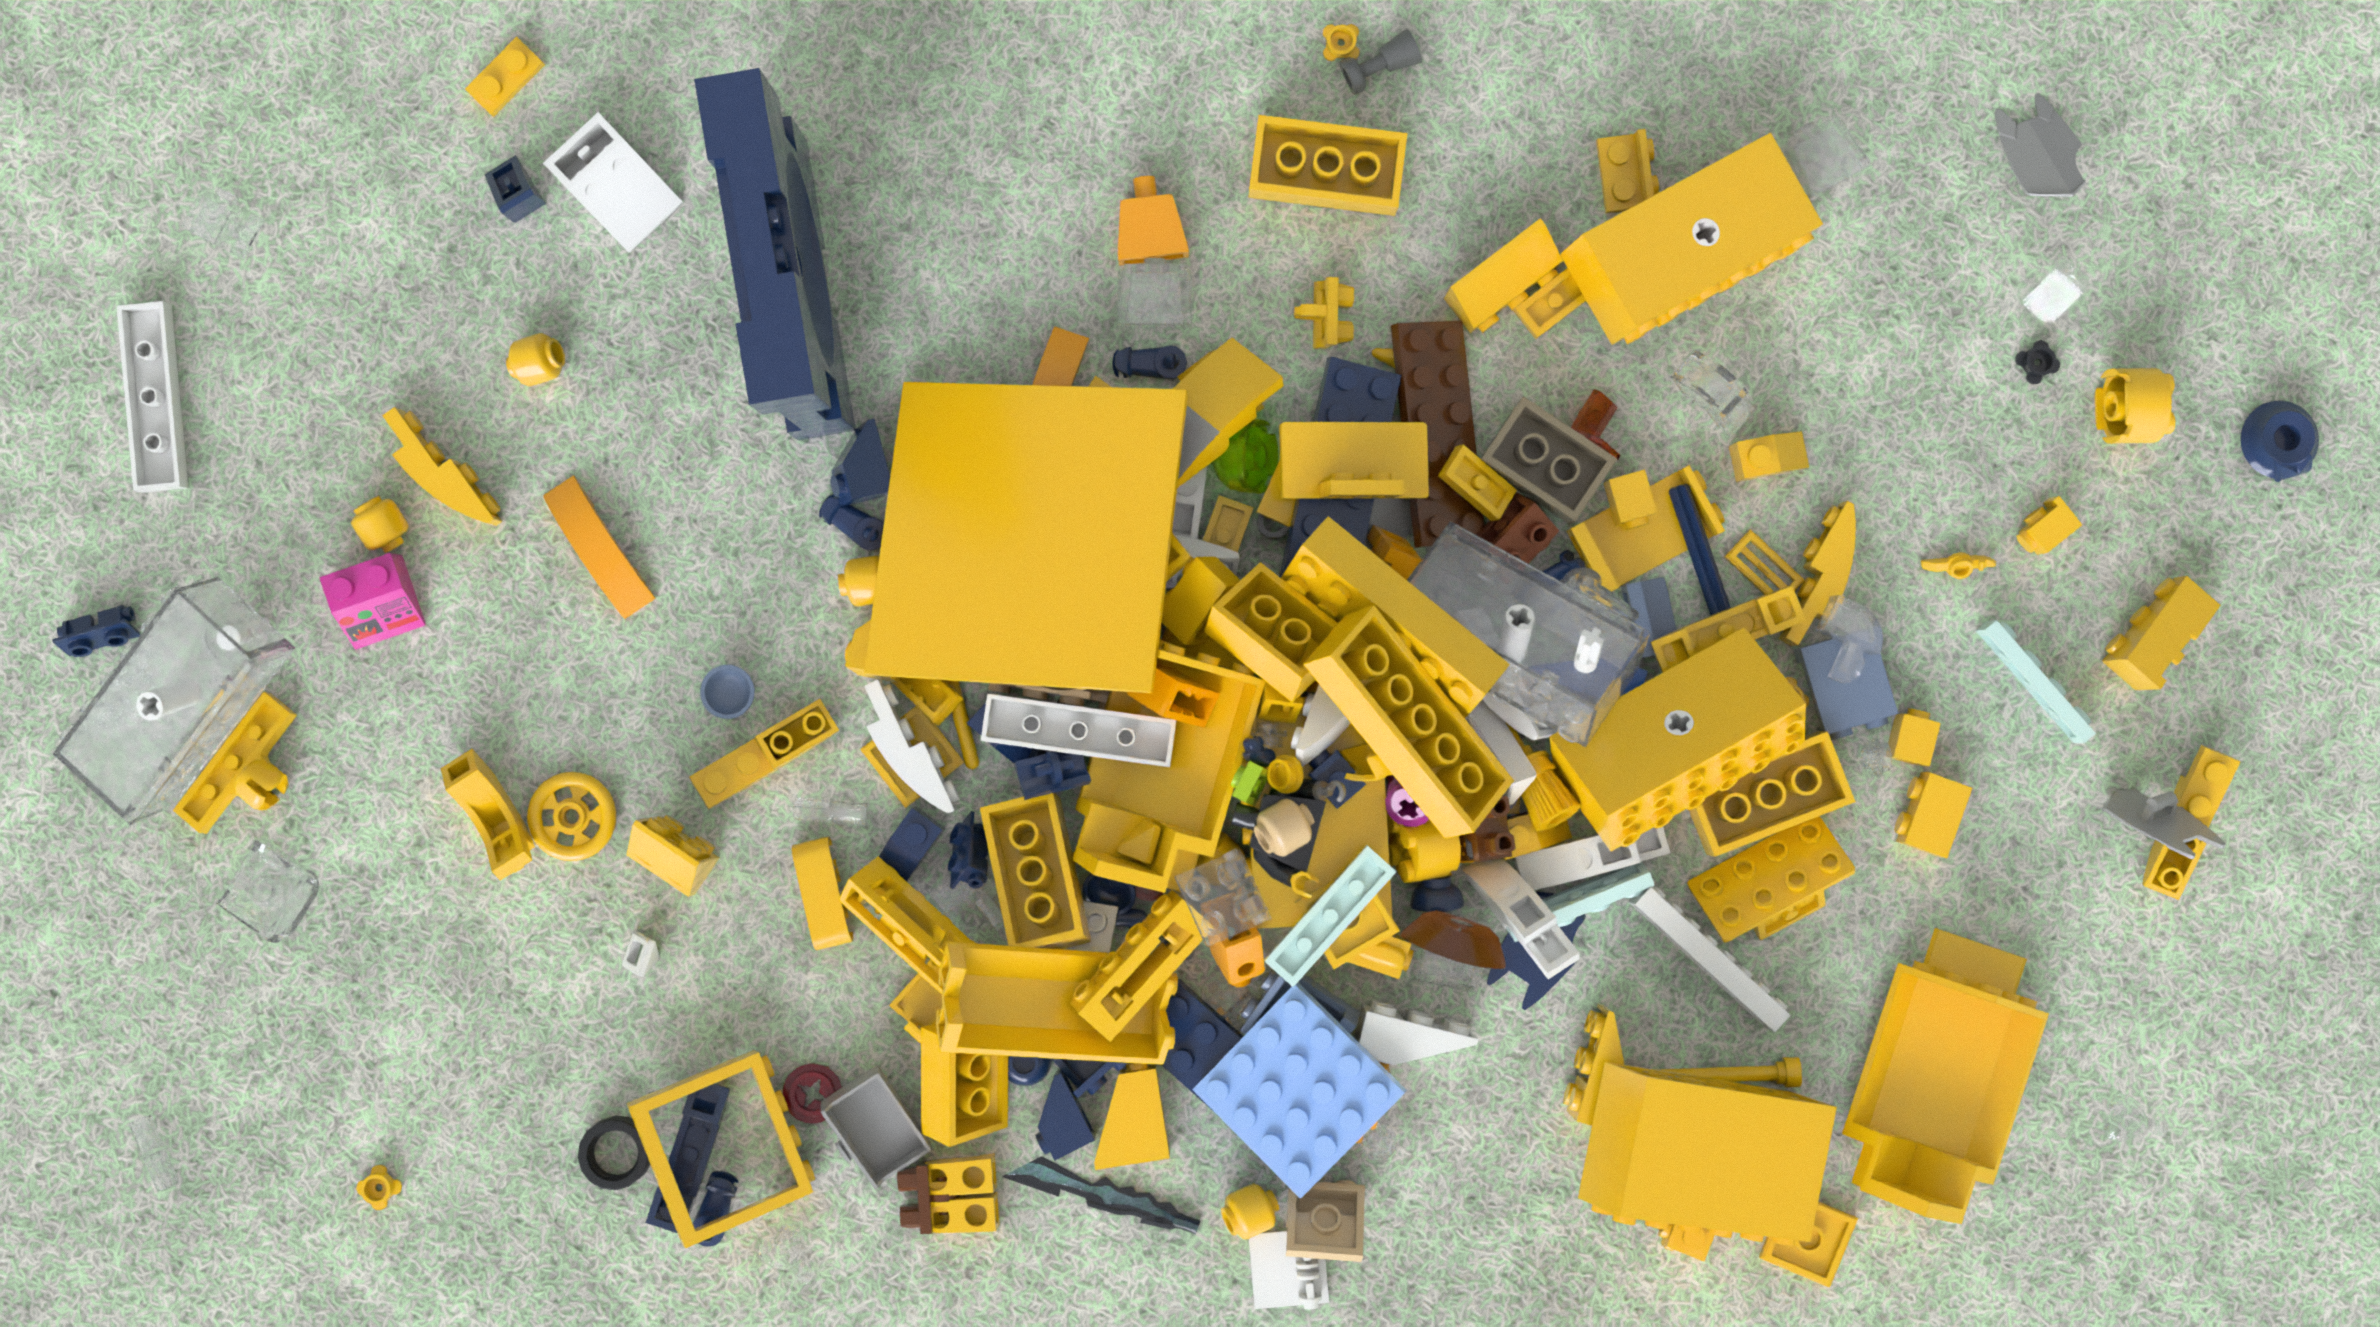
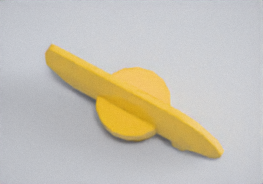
M1958 552L1948 558L1921 560V566L1923 569L1933 572L1947 571L1952 577L1963 579L1968 577L1974 568L1983 571L1986 567H1995L1996 561L1984 555H1969L1965 552Z

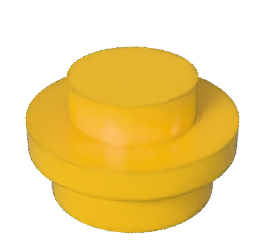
M1281 755L1269 764L1267 779L1272 788L1287 794L1297 791L1302 785L1304 777L1303 767L1295 756Z

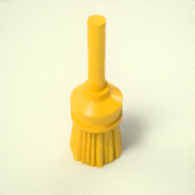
M1506 723L1536 771L1534 781L1521 794L1536 831L1551 829L1571 818L1581 808V805L1556 774L1558 768L1555 764H1552L1549 759V753L1546 750L1533 751L1530 745H1524L1517 731Z

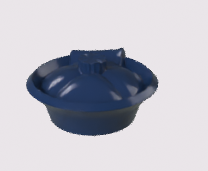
M2271 401L2260 405L2249 414L2241 431V448L2244 457L2253 469L2264 476L2273 478L2276 482L2302 475L2312 469V462L2318 451L2319 434L2313 418L2306 410L2292 402Z

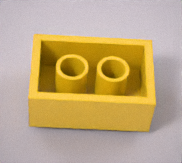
M1260 562L1212 606L1204 632L1293 703L1316 680L1303 663L1338 623Z

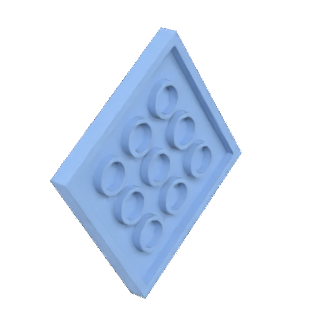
M1299 982L1294 987H1291L1192 1089L1300 1199L1407 1091Z

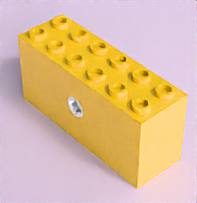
M1770 132L1583 233L1560 255L1611 345L1623 339L1628 345L1647 334L1648 331L1656 326L1658 328L1663 326L1687 309L1692 310L1719 292L1720 294L1730 289L1747 276L1751 277L1770 266L1769 264L1776 260H1782L1798 251L1800 247L1815 239L1812 232L1822 226L1823 223Z
M1743 627L1549 736L1552 761L1558 768L1556 774L1581 805L1580 810L1609 850L1613 851L1620 846L1627 847L1633 844L1641 834L1653 827L1661 828L1665 826L1674 815L1685 809L1692 810L1698 807L1706 797L1718 790L1726 791L1736 784L1738 779L1750 772L1757 773L1763 770L1771 760L1778 756L1795 752L1805 742L1806 703L1750 633Z

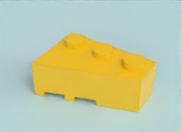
M2188 576L2174 577L2173 580L2170 577L2165 579L2155 589L2154 595L2157 598L2149 607L2144 605L2139 608L2129 620L2133 626L2125 635L2121 633L2116 635L2105 648L2108 654L2102 662L2134 690L2162 689L2167 682L2162 677L2164 671L2171 662L2178 665L2185 655L2181 650L2191 638L2195 640L2199 637L2221 606Z

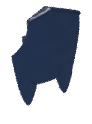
M1536 892L1541 899H1545L1555 894L1548 892ZM1585 914L1576 917L1575 921L1571 924L1560 927L1572 944L1576 931L1586 917ZM1508 932L1501 944L1506 967L1505 969L1491 968L1487 984L1492 985L1508 971H1511L1529 984L1522 1004V1009L1526 1010L1540 1000L1576 962L1550 979H1547L1519 941L1514 942Z

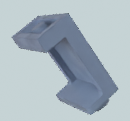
M1873 627L1793 649L1797 664L1802 663L1820 723L1817 731H1828L1831 740L1852 735V727L1865 724L1867 729L1889 724L1887 717L1898 714Z
M1274 969L1269 972L1260 986L1265 991L1259 1000L1252 997L1240 1014L1245 1019L1240 1031L1245 1035L1292 987ZM1304 975L1298 982L1351 1034L1357 1025L1361 1012L1307 975Z

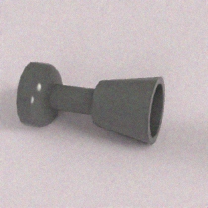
M1405 29L1380 47L1379 55L1361 64H1358L1354 58L1348 57L1339 61V65L1351 92L1357 95L1365 90L1366 77L1385 68L1391 72L1422 63V57L1411 32Z

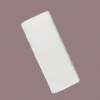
M1481 700L1465 719L1514 779V782L1504 793V796L1509 798V805L1515 803L1534 781L1536 771L1506 723Z

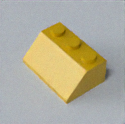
M1538 219L1449 288L1444 300L1460 321H1462L1470 334L1477 328L1484 333L1500 320L1497 313L1507 305L1511 310H1514L1530 297L1526 292L1536 283L1542 288L1559 275L1556 268L1563 260L1542 219Z
M936 1023L921 1027V1134L952 1147L1007 1128L1008 1056L940 1052Z

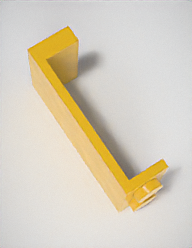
M1690 465L1650 486L1657 513L1648 517L1649 524L1628 530L1626 523L1615 526L1611 509L1608 508L1566 531L1577 553L1584 561L1586 569L1601 596L1616 590L1619 586L1688 550L1669 495V490L1672 487L1681 484H1688L1690 486L1707 539L1725 531L1722 523L1725 522L1724 516L1717 504H1710L1704 491L1707 490V486L1698 470L1692 471Z

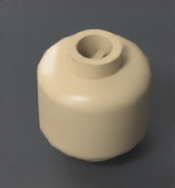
M1282 799L1259 813L1254 833L1259 844L1268 854L1273 852L1278 856L1284 857L1311 840V825L1314 824V819L1310 810L1304 804L1298 806V804L1290 799Z

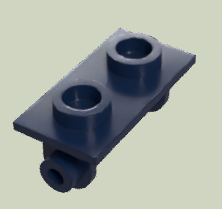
M119 605L97 612L98 625H94V617L90 614L63 621L62 626L57 627L58 638L52 639V642L68 656L84 657L90 655L94 649L105 646L118 647L125 645L129 639L140 637L141 634L130 624L131 621L136 619L133 608L131 606L125 608V606Z
M973 811L967 815L962 823H956L950 834L949 841L953 844L952 855L948 863V871L951 872V889H954L960 881L968 883L974 889L981 888L987 881L988 860L985 858L988 855V846L984 826L981 823H974L975 812Z

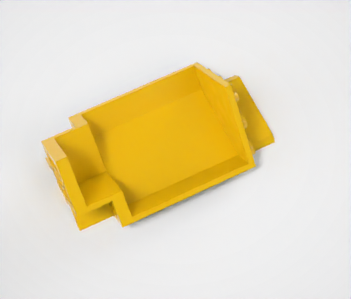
M1166 627L1163 638L1159 639L1157 663L1171 667L1219 692L1220 695L1205 728L1180 721L1176 722L1170 767L1090 756L1087 771L1091 782L1088 785L1081 786L1075 810L1085 815L1073 860L1095 876L1163 893L1166 892V888L1188 893L1199 854L1214 857L1234 790L1231 782L1241 766L1242 752L1245 751L1243 740L1250 736L1265 686V680L1254 676V672L1211 637L1205 644L1184 645ZM1178 691L1174 701L1180 700L1184 694ZM1109 692L1104 710L1165 718L1127 695V692ZM1143 819L1150 820L1161 828L1151 864L1117 852L1120 842Z
M1935 928L1923 963L1914 960L1912 967L1901 963L1897 964L1842 1131L1843 1135L1864 1143L1851 1182L1860 1186L1861 1191L1927 1218L1962 1224L1975 1182L1994 1184L2049 1013L2035 1009L2037 1001L2016 994L2027 961L2026 958Z

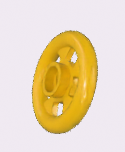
M564 772L545 780L532 795L527 810L528 828L535 843L548 855L564 861L583 860L602 850L613 835L617 817L615 803L608 789L596 778L580 772ZM569 787L572 798L558 802L555 792ZM589 792L599 803L592 811L582 800ZM543 809L554 810L553 826L543 825ZM570 809L576 810L579 814V819L574 824L570 823L566 817ZM591 820L600 825L592 839L583 833ZM560 832L574 835L572 846L557 843Z

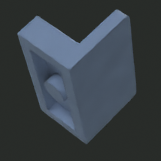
M1663 577L1621 586L1637 659L1655 655L1650 642L1677 630L1666 581Z

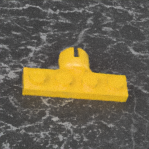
M263 691L173 811L198 833L207 834L236 796L241 797L252 808L258 810H267L277 804L280 799L272 790L276 787L281 793L285 794L289 786L288 778L270 762L268 755L297 714L273 694Z

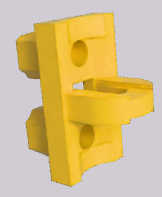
M1326 277L1324 281L1314 282V304H1301V306L1294 307L1295 319L1313 321V349H1326L1337 344L1353 341L1354 339L1353 323L1351 321H1338V308L1347 309L1353 306L1354 287L1339 284V277Z

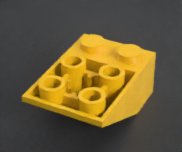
M665 815L664 818L657 816L635 820L632 825L626 855L688 897L695 895L720 858L712 853L716 847L700 836H696L694 839L684 834L682 830L685 826L669 815Z
M1597 1004L1600 1013L1592 1010L1588 1012L1584 1032L1590 1033L1587 1048L1579 1046L1574 1059V1068L1579 1069V1073L1589 1075V1078L1577 1075L1575 1083H1568L1563 1098V1104L1568 1105L1567 1112L1577 1122L1591 1126L1604 1063L1611 1062L1625 1065L1615 1014L1601 1004Z

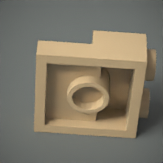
M1339 1180L1334 1183L1318 1181L1301 1199L1288 1188L1286 1256L1362 1262L1365 1185H1357L1349 1180Z

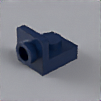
M1326 749L1308 763L1313 768L1307 773L1311 780L1325 781L1328 784L1333 780H1339L1345 785L1346 795L1342 802L1336 800L1339 796L1337 786L1334 789L1333 795L1327 797L1336 809L1341 807L1366 785L1365 782L1344 779L1346 773L1356 772L1337 749L1332 753H1329Z

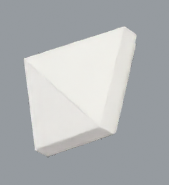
M634 931L622 966L637 976L644 977L658 962L659 952L654 940L640 932ZM642 944L643 948L641 950L638 962L635 963L640 946Z

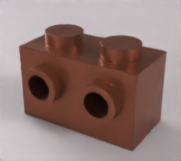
M1516 492L1501 518L1489 521L1466 547L1493 576L1509 585L1524 572L1526 566L1539 552L1549 546L1551 540L1559 532V529L1535 502Z

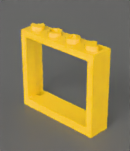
M756 1050L747 1052L626 1103L680 1241L685 1249L813 1193L810 1182L815 1180L813 1170L807 1159L801 1161L797 1151V1147L802 1145L799 1134L794 1124L791 1126L787 1125L783 1115L784 1112L788 1111L786 1101L781 1090L774 1092L769 1079L775 1076L772 1065L767 1055L761 1057ZM751 1068L796 1185L694 1229L648 1111Z

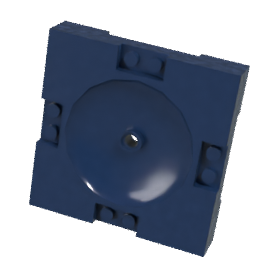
M760 68L694 79L707 159L716 171L741 319V322L735 323L749 405L762 415L775 412L782 414L785 417L787 433L796 440L855 431L856 426L838 321L833 317L822 249H825L807 140L791 116L782 117L779 97Z

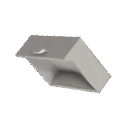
M876 1065L821 1101V1114L840 1139V1141L835 1143L837 1149L847 1162L854 1159L874 1189H877L885 1180L932 1150L931 1141L926 1135L921 1134L920 1124L879 1065Z

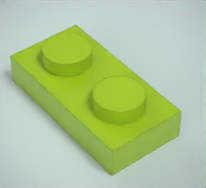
M1251 761L1248 762L1246 767L1241 765L1231 782V786L1235 788L1232 796L1255 806L1268 782L1267 769Z

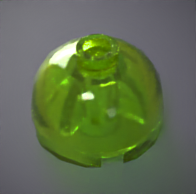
M1262 419L1251 421L1229 438L1230 444L1226 451L1211 462L1217 478L1230 490L1247 494H1261L1266 491L1268 485L1264 484L1268 476H1273L1278 465L1279 455L1276 435L1269 434L1265 427L1271 426L1268 421Z

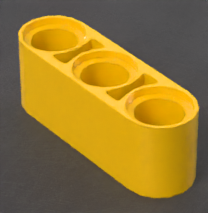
M829 836L792 845L793 862L815 950L850 943L854 940L853 932L848 931L846 918H849L847 907L839 901L840 892L837 882H841L836 859L832 860L829 846L832 845V841Z

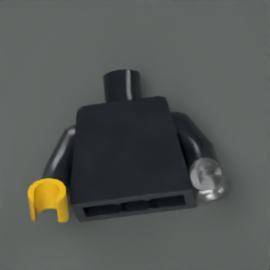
M1303 779L1302 785L1297 791L1287 794L1271 788L1269 794L1263 793L1259 808L1237 803L1231 825L1252 830L1249 846L1253 848L1255 861L1271 878L1291 887L1296 894L1307 898L1312 897V895L1305 892L1304 883L1309 879L1317 883L1319 882L1316 876L1307 873V869L1326 804L1324 800L1328 796L1333 795L1336 786L1339 789V796L1336 799L1338 802H1342L1346 795L1345 785L1339 780H1333L1328 784L1325 781ZM1290 799L1298 804V806L1304 804L1310 810L1314 819V824L1311 825V840L1284 857L1278 856L1273 852L1268 854L1261 847L1254 833V827L1257 826V816L1261 811L1278 801Z

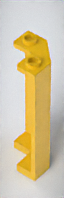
M947 941L939 969L938 986H943L942 1008L937 1009L936 1013L940 1052L1163 1065L1168 1049H1173L1175 1044V1029L1169 1024L1166 1009L1171 995H1175L1177 992L1178 977L1176 973H1172L1110 1042L1082 1018L1069 1003L1073 999L1075 989L1083 981L1090 980L1099 970V964L1108 954L1107 952ZM1125 982L1119 988L1116 985L1114 986L1119 995L1124 992L1121 987Z

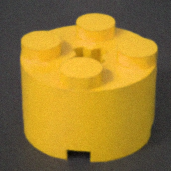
M2111 368L2102 374L2100 378H2106L2103 387H2098L2095 390V419L2097 430H2104L2107 437H2102L2106 443H2155L2164 434H2171L2173 432L2176 421L2174 413L2171 411V395L2174 391L2175 382L2171 374H2164L2158 368Z
M1387 812L1389 864L1391 867L1395 866L1404 883L1453 875L1452 871H1457L1461 855L1459 836L1444 838L1430 820L1417 827H1406L1395 822Z

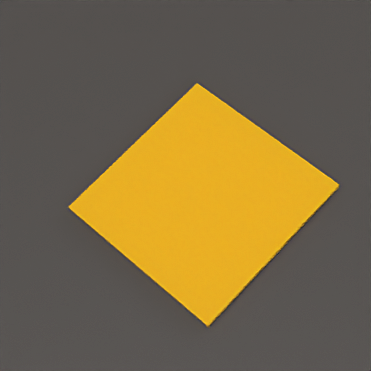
M903 382L863 674L1153 693L1188 391L1186 389Z

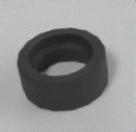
M616 1115L602 1119L586 1131L579 1143L578 1161L581 1171L589 1182L601 1189L619 1190L629 1187L645 1175L650 1166L634 1121L630 1117ZM614 1130L623 1131L630 1135L636 1142L638 1149L637 1161L633 1168L619 1175L609 1174L602 1170L597 1164L594 1155L595 1145L599 1138L606 1132Z

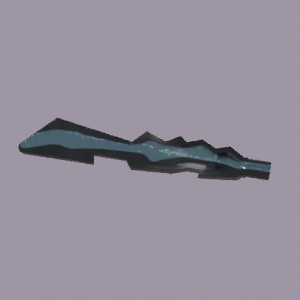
M1043 1156L1002 1176L1058 1197L1060 1190L1085 1198L1088 1207L1117 1215H1133L1142 1218L1140 1223L1169 1230L1176 1228L1196 1235L1201 1221L1178 1212L1171 1202H1158L1150 1192H1136L1133 1186L1119 1188L1107 1177L1092 1184Z

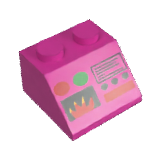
M388 553L319 577L331 614L355 650L426 626L403 555Z

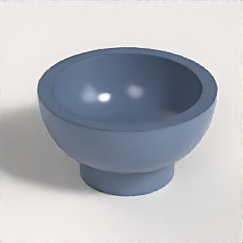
M721 665L709 671L704 677L700 688V696L704 707L712 715L722 719H732L741 716L751 707L755 696V687L751 677L743 669L734 665Z

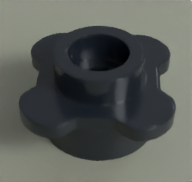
M2043 340L2036 341L2033 344V348L2026 352L2021 351L2015 357L2016 365L2023 368L2027 374L2026 380L2030 384L2040 383L2042 377L2049 373L2054 374L2060 368V362L2056 359L2055 353L2049 348L2048 343ZM2035 359L2040 360L2041 364L2039 366L2035 365Z

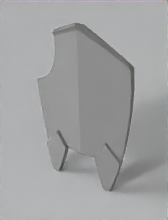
M2037 93L2035 94L2037 117L2016 124L2005 112L1997 108L1995 110V120L1999 137L2010 166L2026 195L2049 197L2074 196L2086 183L2076 165V153L2082 146V143L2054 110V107Z
M2116 790L2102 808V812H2107L2131 828L2190 859L2195 858V853L2185 843L2196 838L2220 849L2225 847L2224 841L2183 807L2177 806L2178 799L2173 792L2149 798L2139 791Z

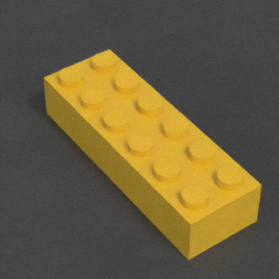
M1329 516L1302 544L1281 577L1287 584L1337 623L1348 613L1374 605L1464 718L1470 714L1510 665Z
M1374 605L1346 614L1303 663L1444 838L1474 833L1514 782V779Z

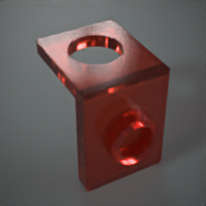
M1594 389L1583 408L1579 411L1571 428L1619 460L1621 455L1600 438L1618 407L1601 391Z

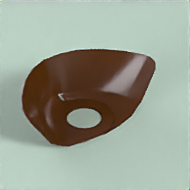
M1437 910L1422 913L1401 933L1402 938L1418 947L1456 962L1492 969H1505L1506 967L1499 937L1489 927L1456 915ZM1451 919L1461 920L1473 926L1463 925Z

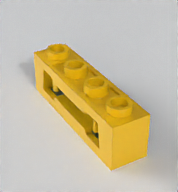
M879 856L848 879L839 898L842 904L941 994L943 986H938L939 975L925 963L927 956L932 959L931 963L934 967L936 965L940 967L947 941L976 943L961 932L947 916L939 912L925 899L922 893L915 890L893 867L885 863ZM869 902L875 907L874 912L879 915L881 913L883 915L882 918L878 920L863 904Z
M1171 890L1167 895L1160 896L1153 903L1151 913L1142 923H1137L1129 929L1124 943L1115 952L1108 953L1099 964V970L1090 980L1083 981L1075 989L1073 999L1069 1002L1070 1005L1082 1018L1111 1042L1214 927L1176 892ZM1161 935H1163L1164 938L1169 942L1166 945L1162 942L1156 948V946L1161 942L1158 938ZM1125 982L1121 987L1124 992L1119 995L1114 986L1116 985L1119 988Z

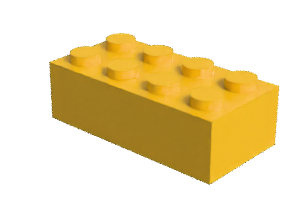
M1258 115L1248 198L1395 216L1399 207L1408 133Z
M1817 731L1805 736V742L1795 752L1778 756L1771 760L1763 770L1757 773H1748L1738 779L1736 784L1726 791L1718 790L1706 797L1702 804L1689 810L1706 855L1716 857L1856 801L1828 731Z
M1051 793L1024 800V797L980 807L1008 946L1066 949L1092 942L1061 798L1056 793Z

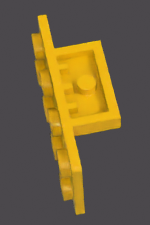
M1283 422L1279 425L1281 497L1283 499H1423L1429 496L1427 424L1424 422Z
M1818 816L1777 832L1690 879L1687 885L1723 942L1727 943L1751 929L1755 931L1761 941L1826 906L1824 890L1855 873V866L1821 817Z

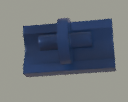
M1048 751L1044 755L1015 761L1014 764L1024 800L1088 785L1091 782L1083 755Z

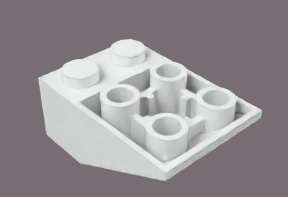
M599 112L543 163L629 253L683 204V201Z
M1372 1000L1371 1006L1362 1004L1354 1036L1378 1062L1390 1065L1474 1046L1478 1043V1038L1470 1031L1471 1027L1466 1026L1467 1023L1445 1018L1443 1025L1433 1023L1434 1018L1430 1017L1431 1014L1414 1009L1408 1010L1405 1021L1397 1013L1394 1005L1378 1000Z

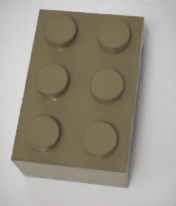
M1524 396L1517 402L1480 457L1482 461L1516 490L1569 525L1576 522L1617 461V458Z

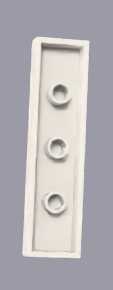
M164 301L117 306L133 491L146 493L189 488L172 305Z
M987 694L981 741L1170 767L1177 720Z
M1656 886L1649 887L1641 895L1628 901L1765 1028L1776 1032L1791 1016L1786 1011L1788 1006L1773 995L1770 997L1768 995L1770 990L1764 984L1756 980L1753 981L1751 979L1753 974L1744 966L1735 965L1733 962L1736 959L1726 950L1718 949L1716 947L1718 942L1709 934L1700 933L1698 930L1701 927L1691 918H1684L1681 915L1683 910L1674 902L1665 901L1664 897L1666 895Z

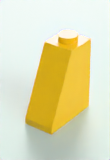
M1127 1063L1126 1069L1119 1071L1095 1156V1170L1170 1158L1156 1065L1148 1066V1064Z

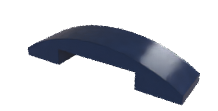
M715 1083L688 1094L682 1112L684 1115L668 1160L689 1216L709 1163L731 1089ZM658 1186L645 1223L677 1233Z

